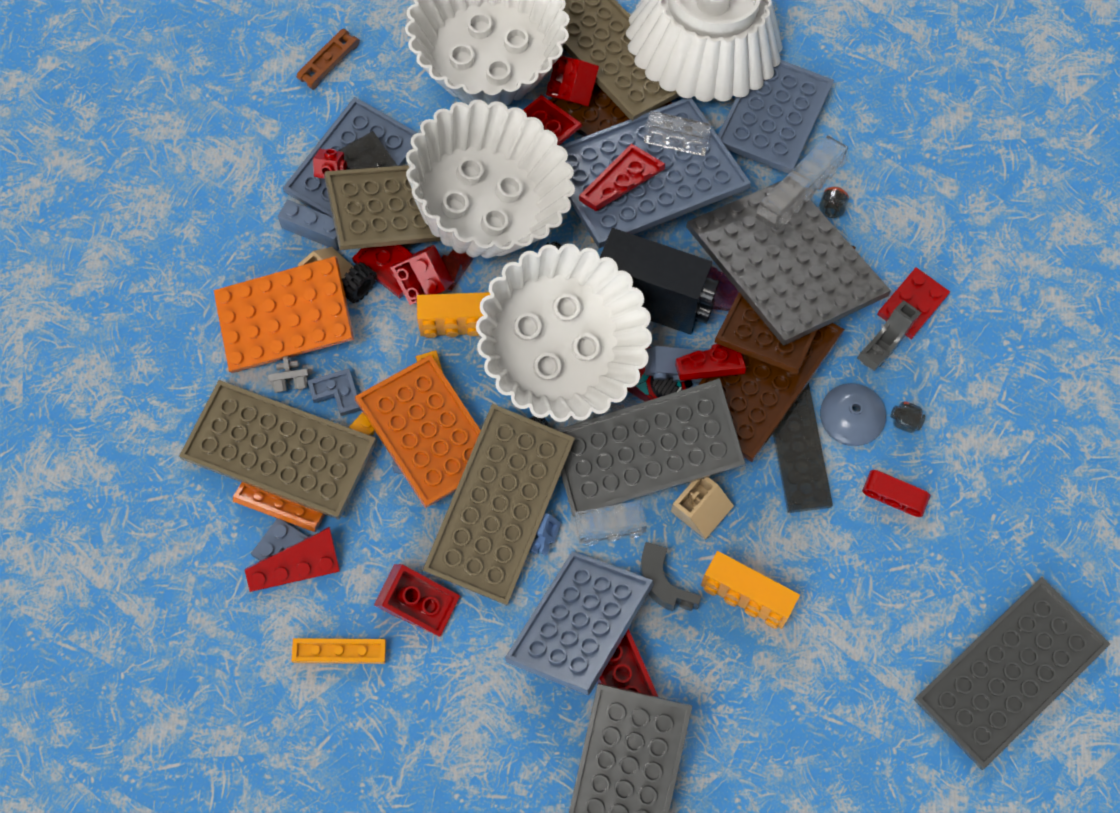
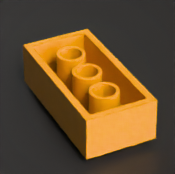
M490 293L417 295V321L420 336L426 338H435L441 335L457 337L458 335L466 334L478 336L476 323L480 317L484 316L480 311V302Z
M719 551L716 552L701 583V586L704 587L703 590L708 594L721 596L727 604L733 607L737 605L745 609L744 612L751 617L756 618L758 616L762 618L768 626L774 629L783 628L800 597V594Z

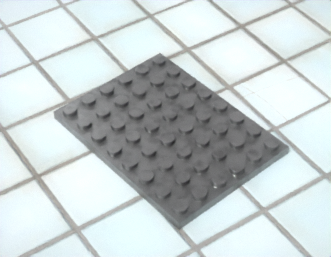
M791 177L687 221L686 228L783 346L886 298L891 292L887 285Z

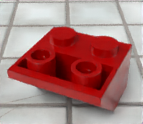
M560 56L553 64L546 95L589 106L599 66L582 60Z
M435 245L420 250L390 267L409 305L417 303V295L438 294L445 291L453 283Z

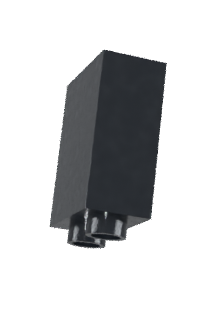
M611 228L600 259L603 257L612 258L617 263L618 271L623 270L631 275L633 279L632 287L639 289L643 293L644 303L641 307L649 311L650 321L690 335L696 321L707 324L719 285L718 280L709 278L712 261Z

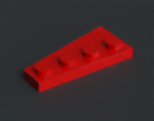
M631 143L579 195V201L597 211L663 171L665 163Z
M330 527L245 568L250 592L340 572Z

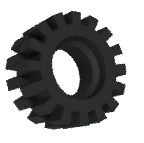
M362 262L355 264L354 268L351 267L349 269L350 272H346L345 278H342L345 297L352 303L362 300L364 295H367L368 291L373 288L372 285L376 283L375 280L377 279V273Z

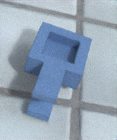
M544 513L536 533L539 537L533 541L530 551L537 554L540 548L539 552L547 555L549 544L555 542L561 522L550 514Z

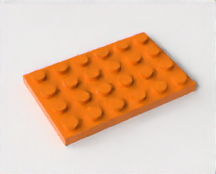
M335 256L213 290L228 369L231 373L279 361L284 356L290 358L354 340L338 258Z
M431 355L355 396V401L425 509L456 491L481 430Z

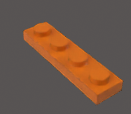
M241 482L233 495V502L312 532H316L325 516L323 513Z

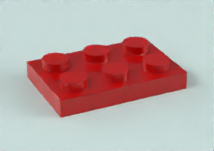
M402 245L361 248L352 257L355 264H359V262L365 263L377 273L376 280L399 299L404 295L390 268L412 255Z
M915 267L878 311L877 315L887 322L895 308L903 300L921 312L914 325L906 334L912 340L948 297L950 291Z

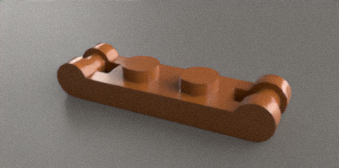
M341 29L299 70L296 78L301 82L305 81L307 86L314 90L319 85V82L352 49L354 50L358 47L360 40L355 36H351L346 29ZM313 71L315 74L311 77L309 74Z

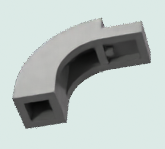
M903 300L895 308L875 338L860 352L857 359L875 371L900 344L921 312Z
M646 542L641 558L640 574L653 580L654 586L649 592L650 597L660 606L670 611H673L675 603L680 604L679 607L685 610H697L701 595L674 587L667 581L664 575L663 563L668 548Z

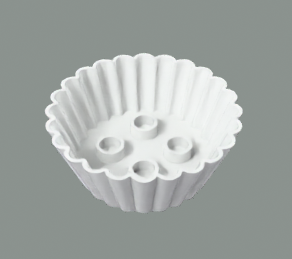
M413 0L415 4L407 9V16L410 21L406 24L405 31L411 38L408 46L417 56V63L453 97H458L464 103H470L478 99L486 102L488 105L494 101L509 105L513 99H522L550 71L553 64L562 55V46L569 37V33L565 28L570 18L563 11L566 5L565 0Z
M640 0L636 5L635 11L629 17L631 25L626 30V36L631 40L628 44L629 52L636 55L634 58L635 65L641 69H646V77L651 81H659L662 89L666 91L676 90L677 94L683 98L695 96L700 101L708 102L713 98L719 101H728L732 96L745 97L748 95L749 89L758 90L763 86V80L771 79L774 76L773 67L780 64L779 52L782 51L783 46L772 0Z
M478 99L471 101L469 105L456 102L452 104L450 110H437L434 113V120H424L420 125L421 133H416L411 138L412 149L406 154V161L409 166L406 176L412 188L413 198L432 234L440 237L443 245L453 246L454 251L457 253L466 252L470 257L481 255L484 258L504 256L546 238L550 230L561 225L562 215L571 208V202L568 198L575 191V187L570 181L574 170L570 164L565 162L568 158L567 151L562 146L557 145L556 135L552 131L544 130L543 123L535 117L527 118L526 113L520 108L513 107L508 109L504 103L498 101L491 102L488 105L486 102Z
M564 244L559 250L553 245H545L539 249L538 254L534 251H526L521 254L519 263H507L503 267L502 277H496L490 282V295L484 297L480 302V311L484 316L480 317L476 323V331L482 337L477 345L478 352L482 357L486 358L484 364L486 374L491 378H497L496 388L498 392L506 396L511 395L512 403L517 408L526 409L529 407L530 412L537 418H544L550 414L558 422H564L570 416L576 420H585L591 415L592 411L596 414L605 413L609 410L611 402L617 403L624 400L627 395V387H633L639 382L640 372L638 369H642L647 365L649 356L645 349L652 342V334L646 328L651 320L650 313L646 308L641 307L644 303V296L639 289L632 287L633 279L631 275L623 270L618 271L617 263L612 258L603 257L600 259L596 250L585 248L579 251L578 247L573 244Z

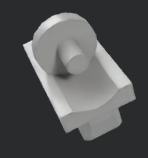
M284 356V363L276 364V369H285V372L268 375V381H272V386L276 393L287 391L285 379L289 378L294 379L295 389L307 388V376L310 373L309 369L291 371V368L299 367L298 361L290 362L289 357Z

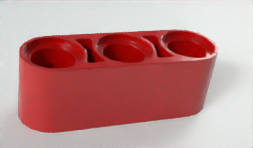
M871 470L862 489L866 496L915 517H922L931 497L927 491L878 470Z

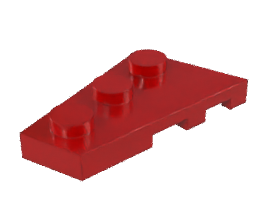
M714 344L711 346V349L703 352L698 350L676 358L675 362L680 381L745 374L746 371L742 354L719 344Z

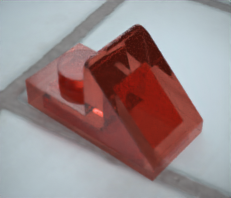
M452 249L448 256H442V260L453 280V283L447 288L450 291L453 290L474 259V257L467 255L466 252L460 254Z

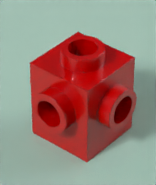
M319 149L313 157L314 177L324 178L325 171L346 170L347 162L344 160V152H339L335 149Z

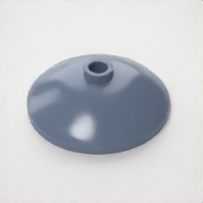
M848 383L835 387L825 396L820 409V419L825 431L837 442L848 446H861L872 442L880 435L886 422V410L881 398L873 390L860 384ZM852 407L859 408V411L855 412Z

